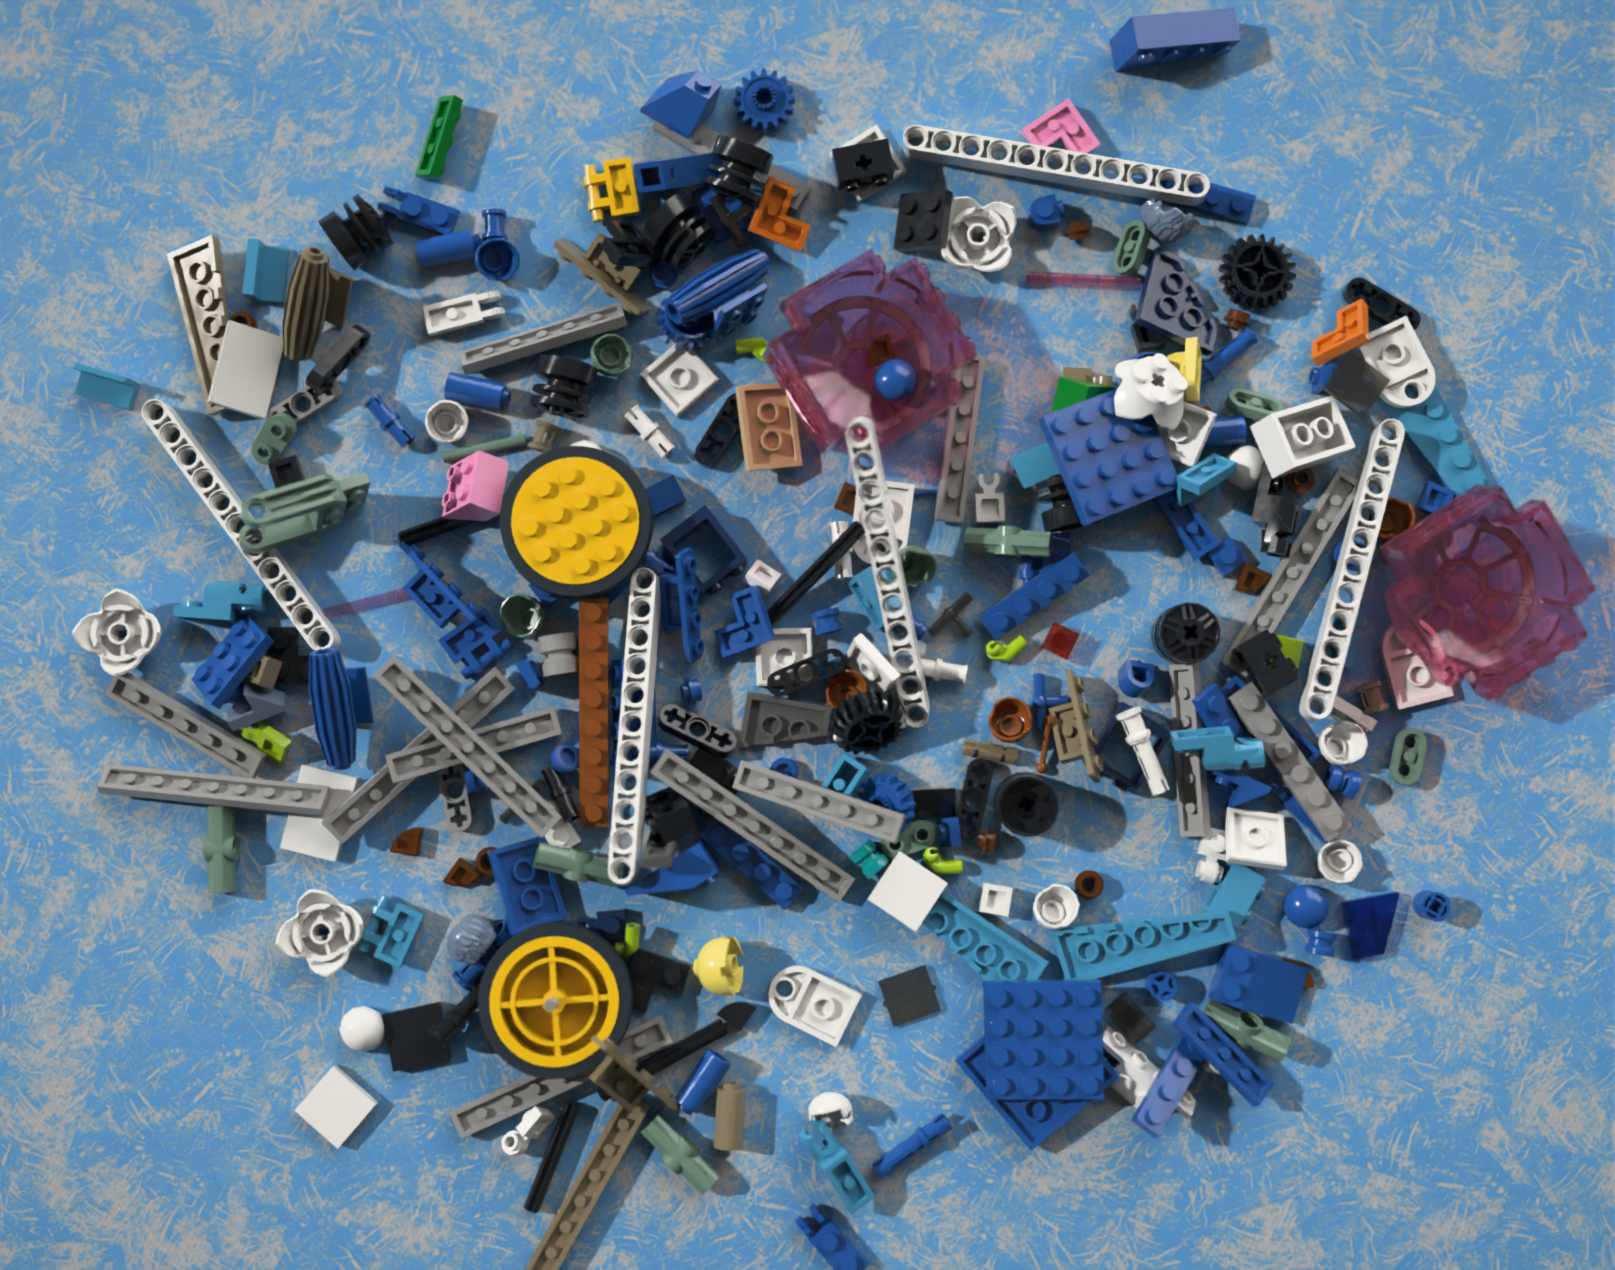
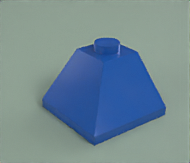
M698 70L669 77L641 107L640 112L689 140L715 109L722 84Z

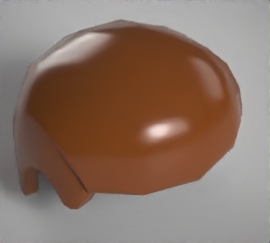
M1395 497L1388 498L1378 538L1393 541L1405 537L1412 530L1416 515L1409 502H1403ZM1370 512L1368 516V521H1372V515Z
M844 669L841 674L830 679L826 689L827 703L833 709L839 706L840 700H847L848 694L854 696L858 694L859 690L866 692L868 690L866 680L859 672Z
M1005 697L995 702L989 716V727L994 737L1005 743H1016L1026 738L1032 727V714L1028 704L1016 697Z

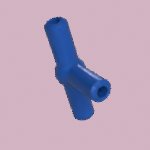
M1036 673L1033 675L1034 697L1032 699V704L1035 708V729L1037 731H1044L1046 707H1055L1069 703V698L1067 695L1045 696V675L1043 673Z

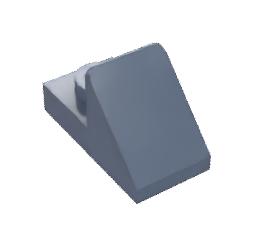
M246 680L244 696L247 701L241 700L232 705V707H229L227 723L231 730L234 731L285 712L287 695L284 691L263 687Z

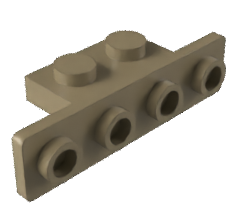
M603 233L597 234L586 253L566 238L554 242L553 247L559 251L558 254L561 258L577 265L583 276L590 280H595L602 286V291L608 296L616 297L623 303V308L627 312L638 316L649 312L651 307L630 291L645 268L635 266L620 267L612 264L607 254L600 247L606 237Z
M1070 668L1065 670L1072 702L1048 708L1049 715L1054 717L1052 729L1059 762L1066 764L1084 759L1089 778L1098 783L1101 782L1100 772H1103V766L1099 755H1095L1094 751L1097 739L1093 728H1089L1088 724L1091 712L1088 703L1083 701L1082 693L1085 692V685L1080 675L1077 676Z
M596 1035L592 1037L591 1040L608 1054L589 1077L596 1085L630 1113L649 1090L671 1109L676 1110L678 1106L670 1100L673 1094L662 1084L656 1088L653 1085L656 1079L646 1070L636 1071L635 1068L638 1063L626 1053L620 1057L617 1054L620 1048L609 1038L606 1037L604 1041H601Z

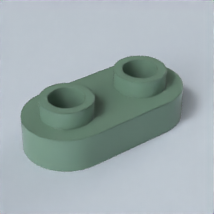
M1131 221L1124 227L1121 233L1112 266L1123 277L1133 276L1142 265L1151 237V232L1142 221Z
M1243 388L1232 389L1225 402L1226 407L1232 414L1258 421L1272 413L1284 410L1283 404L1278 399Z
M277 413L266 421L251 449L253 457L259 463L268 465L281 458L296 434L297 426L294 419L288 414ZM275 426L281 428L282 434L276 431ZM262 447L267 449L268 455L263 453Z
M1406 728L1401 730L1395 737L1389 774L1392 780L1398 784L1410 785L1420 778L1427 739L1425 734L1419 729ZM1408 737H1410L1413 741V744L1410 748H1408L1405 744V740ZM1402 765L1407 768V773L1404 776L1399 772Z
M926 820L911 822V826L905 828L904 832L899 835L898 840L901 844L898 849L890 848V841L881 839L880 842L881 849L890 858H894L898 851L909 855L926 849L935 842V827ZM920 829L927 831V837L924 840L917 838V832Z

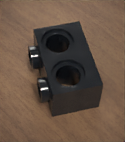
M668 787L646 796L644 821L647 826L649 825L653 836L659 835L664 844L697 831L689 806L679 792Z

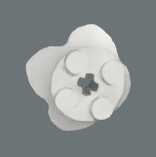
M953 197L946 248L941 249L943 258L953 266L962 269L969 268L982 272H993L1005 268L1012 256L1009 240L1014 234L1017 224L1015 208L1003 202H992L986 206H981L975 199L970 197ZM972 233H975L977 236L982 234V241L980 243L974 242L972 240Z
M1155 354L1153 357L1148 356L1142 359L1118 363L1115 367V374L1117 378L1122 379V383L1116 390L1114 397L1116 416L1128 419H1142L1148 415H1154L1156 423L1161 427L1175 430L1183 415V396L1185 389L1188 387L1187 380L1181 376L1178 369L1163 354Z
M116 588L105 595L102 600L101 610L82 618L75 626L72 634L84 650L100 657V665L104 671L117 677L134 670L143 658L148 656L157 647L161 638V627L157 618L147 612L134 595ZM127 630L125 639L119 637L120 631Z
M310 889L299 898L296 905L297 914L287 920L280 928L275 944L287 956L306 959L314 973L323 977H330L345 965L351 949L362 938L364 924L360 915L352 907L343 905L328 892ZM322 924L329 928L330 934H328L327 939L325 935L319 934V929L323 928Z

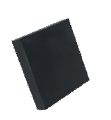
M440 1001L382 1014L393 1072L452 1058L449 1042H447L448 1046L443 1048L426 1031L429 1027L433 1028L443 1018Z

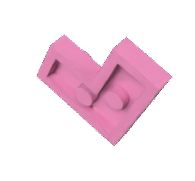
M1069 98L1024 127L1021 132L1027 142L1034 145L1050 147L1060 140L1066 150L1088 154L1100 146V142Z

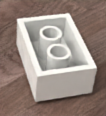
M1333 395L1272 413L1250 426L1272 479L1333 460L1356 447Z

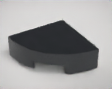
M747 1001L733 1002L722 1007L717 1015L741 1031L757 1006Z

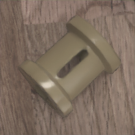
M537 420L536 425L538 427L534 438L527 446L538 452L545 453L551 450L557 433H560L561 428L546 421ZM547 432L544 443H541L544 433Z
M1380 680L1355 687V691L1359 692L1365 708L1363 713L1366 715L1389 708L1388 703H1384L1379 688L1381 685Z

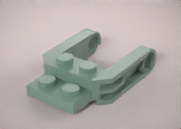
M361 473L339 481L334 480L332 475L323 474L247 498L241 508V518L246 525L239 532L240 547L247 553L257 554L336 528L343 521L345 509L347 511H354L361 508L365 503L370 486L367 473ZM255 505L261 506L266 514L263 518L254 519L248 514V509ZM255 531L260 533L263 539L259 544L253 545L246 541V534Z

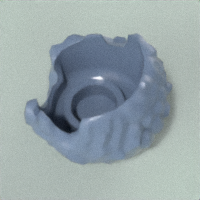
M1156 198L1146 201L1141 206L1142 219L1147 229L1163 242L1175 243L1189 234L1188 231L1195 221V216L1189 212L1186 215L1175 205H1171L1170 202L1157 201Z
M478 914L466 915L451 930L447 940V951L453 961H461L473 966L485 954L486 950L494 942L497 934L486 917Z

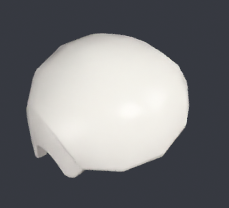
M440 400L431 406L426 413V429L429 435L438 442H455L461 439L468 429L469 418L466 410L458 402Z
M1249 445L1232 449L1226 455V458L1237 462V472L1227 478L1228 482L1237 486L1242 491L1257 488L1263 466H1266L1260 450Z
M1343 720L1327 727L1319 737L1318 744L1321 754L1329 763L1346 766L1358 761L1365 755L1368 741L1366 733L1358 724Z
M1343 839L1329 841L1321 848L1317 857L1318 869L1325 879L1336 884L1354 881L1362 869L1361 852L1353 843Z
M1052 884L1036 896L1033 912L1036 921L1044 928L1061 930L1068 927L1076 919L1080 904L1077 895L1068 886Z
M367 1006L355 1007L348 1011L341 1020V1037L344 1043L351 1049L367 1052L375 1050L384 1042L386 1033L381 1014L375 1011V1009Z
M824 1092L816 1096L808 1107L810 1121H812V1117L813 1121L823 1119L828 1127L853 1123L850 1101L844 1095L837 1092Z

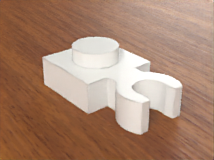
M994 473L993 484L991 485L984 483L983 474H979L977 478V484L982 490V494L974 495L976 524L1005 522L1004 493H995V489L1000 481L998 473Z
M1335 696L1333 708L1329 716L1339 722L1345 720L1358 724L1366 732L1368 730L1373 731L1378 721L1363 714L1360 709L1340 697Z

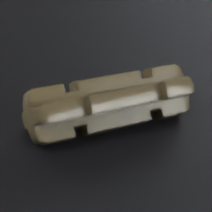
M965 739L963 742V755L973 757L975 754L977 758L997 762L1004 760V763L1015 764L1017 762V748L1007 746L1005 749L1003 745L983 741L976 743V740Z

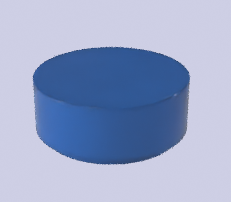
M563 743L556 747L551 753L553 767L560 773H570L579 766L578 749L569 743Z
M779 758L770 767L772 771L793 778L798 776L797 765L788 758Z

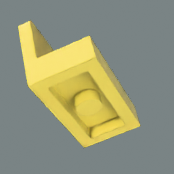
M1197 337L1186 338L1185 352L1169 353L1167 358L1188 382V387L1184 391V401H1200L1202 351Z

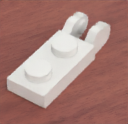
M490 291L478 295L473 293L423 306L422 311L429 336L484 323V320H494L504 316L505 310L503 307L482 311L480 304L500 300V291Z

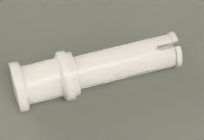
M1138 706L1116 715V718L1122 722L1127 734L1125 740L1129 745L1133 746L1152 795H1158L1169 790L1170 787L1149 740L1151 731L1146 729L1140 715L1141 707Z

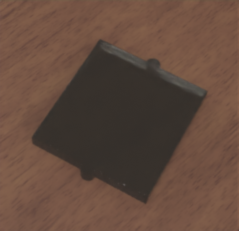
M1350 350L1340 364L1332 368L1333 373L1322 389L1363 418L1373 403L1380 400L1379 395L1390 379Z
M926 965L878 981L885 1000L883 1001V1006L887 1007L894 1027L941 1011L934 991L936 986L931 982Z

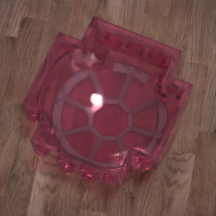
M870 249L787 297L779 307L790 324L791 330L769 342L762 357L822 454L847 440V428L851 421L859 416L867 417L873 422L879 450H882L893 442L909 436L923 424L955 406L963 399L961 385L955 378H951L950 375L969 364L977 356L975 353L976 347L969 336H965L962 332L958 316L953 311L950 312L944 303L946 299L941 289L935 287L931 282L927 266L923 262L920 263L916 256L886 273V265L883 259L878 254L875 255L873 250ZM885 333L890 335L895 359H902L908 362L915 370L918 383L912 396L906 397L901 401H887L879 396L874 386V375L880 365L866 367V354L869 346L877 337ZM857 425L853 428V433L858 438L864 439L868 436V430L864 426Z
M1476 484L1379 547L1381 562L1391 567L1396 582L1383 594L1387 601L1392 625L1403 644L1422 660L1434 682L1438 684L1453 686L1460 683L1465 676L1477 696L1488 700L1496 699L1506 692V688L1514 683H1521L1531 676L1530 673L1534 670L1552 664L1556 660L1555 657L1562 652L1577 648L1580 645V641L1588 636L1572 606H1578L1587 601L1588 595L1596 591V588L1544 500L1531 499L1515 509L1503 487Z

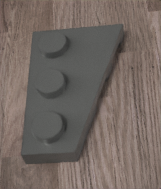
M748 691L738 748L826 736L828 734L829 716H831L832 707L825 704Z

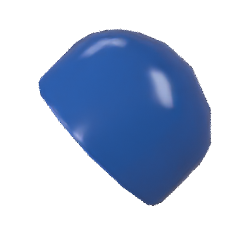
M487 239L481 242L475 252V265L479 273L489 280L502 281L509 279L519 268L520 255L518 250L507 239Z
M889 359L878 367L874 375V386L879 396L887 401H901L906 397L912 396L918 383L915 370L908 362L902 359Z
M1299 885L1291 889L1285 897L1284 912L1288 920L1297 927L1314 928L1325 921L1329 913V901L1324 891L1315 885Z

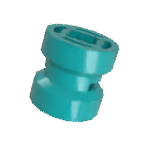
M870 839L849 857L854 864L861 865L862 873L867 879L874 876L889 861L884 854H879L875 851L876 845Z

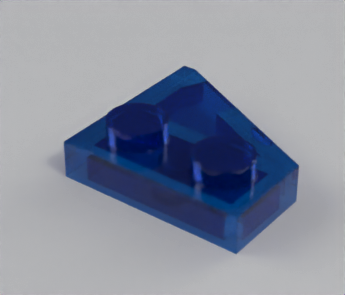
M1393 891L1341 901L1352 958L1360 959L1384 954L1399 899L1398 892Z

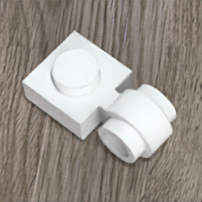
M545 799L560 814L555 801H547ZM563 819L558 821L544 835L550 845L570 849V847L582 841L571 822L564 823Z
M1210 827L1211 836L1201 837L1197 854L1207 857L1206 860L1198 862L1195 876L1200 878L1202 882L1213 884L1214 882L1219 883L1223 875V866L1219 865L1217 859L1226 861L1225 831Z
M534 1106V1108L528 1110L523 1115L522 1122L516 1128L518 1131H509L503 1137V1150L510 1155L519 1156L527 1150L530 1140L532 1138L538 1139L554 1120L555 1116L549 1109Z

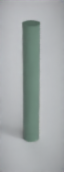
M523 434L443 451L442 458L444 463L464 459L479 450L485 453H493L527 445L526 435Z

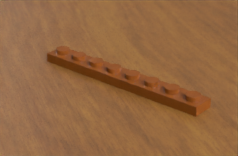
M579 598L580 827H609V598Z

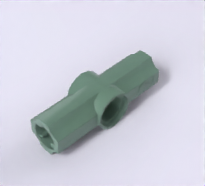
M998 526L997 529L967 527L964 534L966 553L995 554L996 557L1018 559L1020 556L1051 558L1053 552L1052 532L1028 531L1014 526Z
M208 806V836L204 840L203 853L206 862H208L209 893L236 891V861L240 855V841L238 836L235 835V807Z
M539 842L534 858V868L563 874V877L577 882L586 883L587 881H592L617 888L619 885L613 882L608 875V858L596 856L593 852L581 848L570 847V849ZM624 864L619 868L620 878H622Z
M1209 999L1203 1013L1239 1049L1247 1050L1253 1048L1279 1062L1283 1061L1290 1047L1291 1038L1263 1025L1262 1019L1255 1013L1245 1010L1239 1013L1217 1001Z
M660 1113L641 1131L644 1137L662 1154L661 1157L669 1168L677 1174L681 1173L702 1195L720 1178V1174L699 1154L700 1151L692 1140L684 1134L680 1135Z

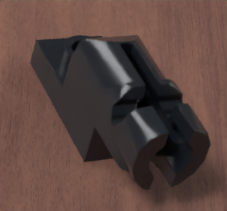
M1263 466L1251 521L1259 527L1265 528V530L1262 529L1260 552L1272 557L1289 559L1292 544L1284 539L1295 535L1294 530L1299 511L1298 503L1290 497L1278 496V493H1281L1283 489V476L1272 479L1267 466Z

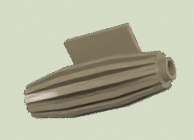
M309 246L300 251L288 282L282 319L283 353H285L286 357L297 361H307L312 358L323 330L324 321L340 328L344 327L353 277L331 269L329 267L328 255L324 253L323 249L316 246Z

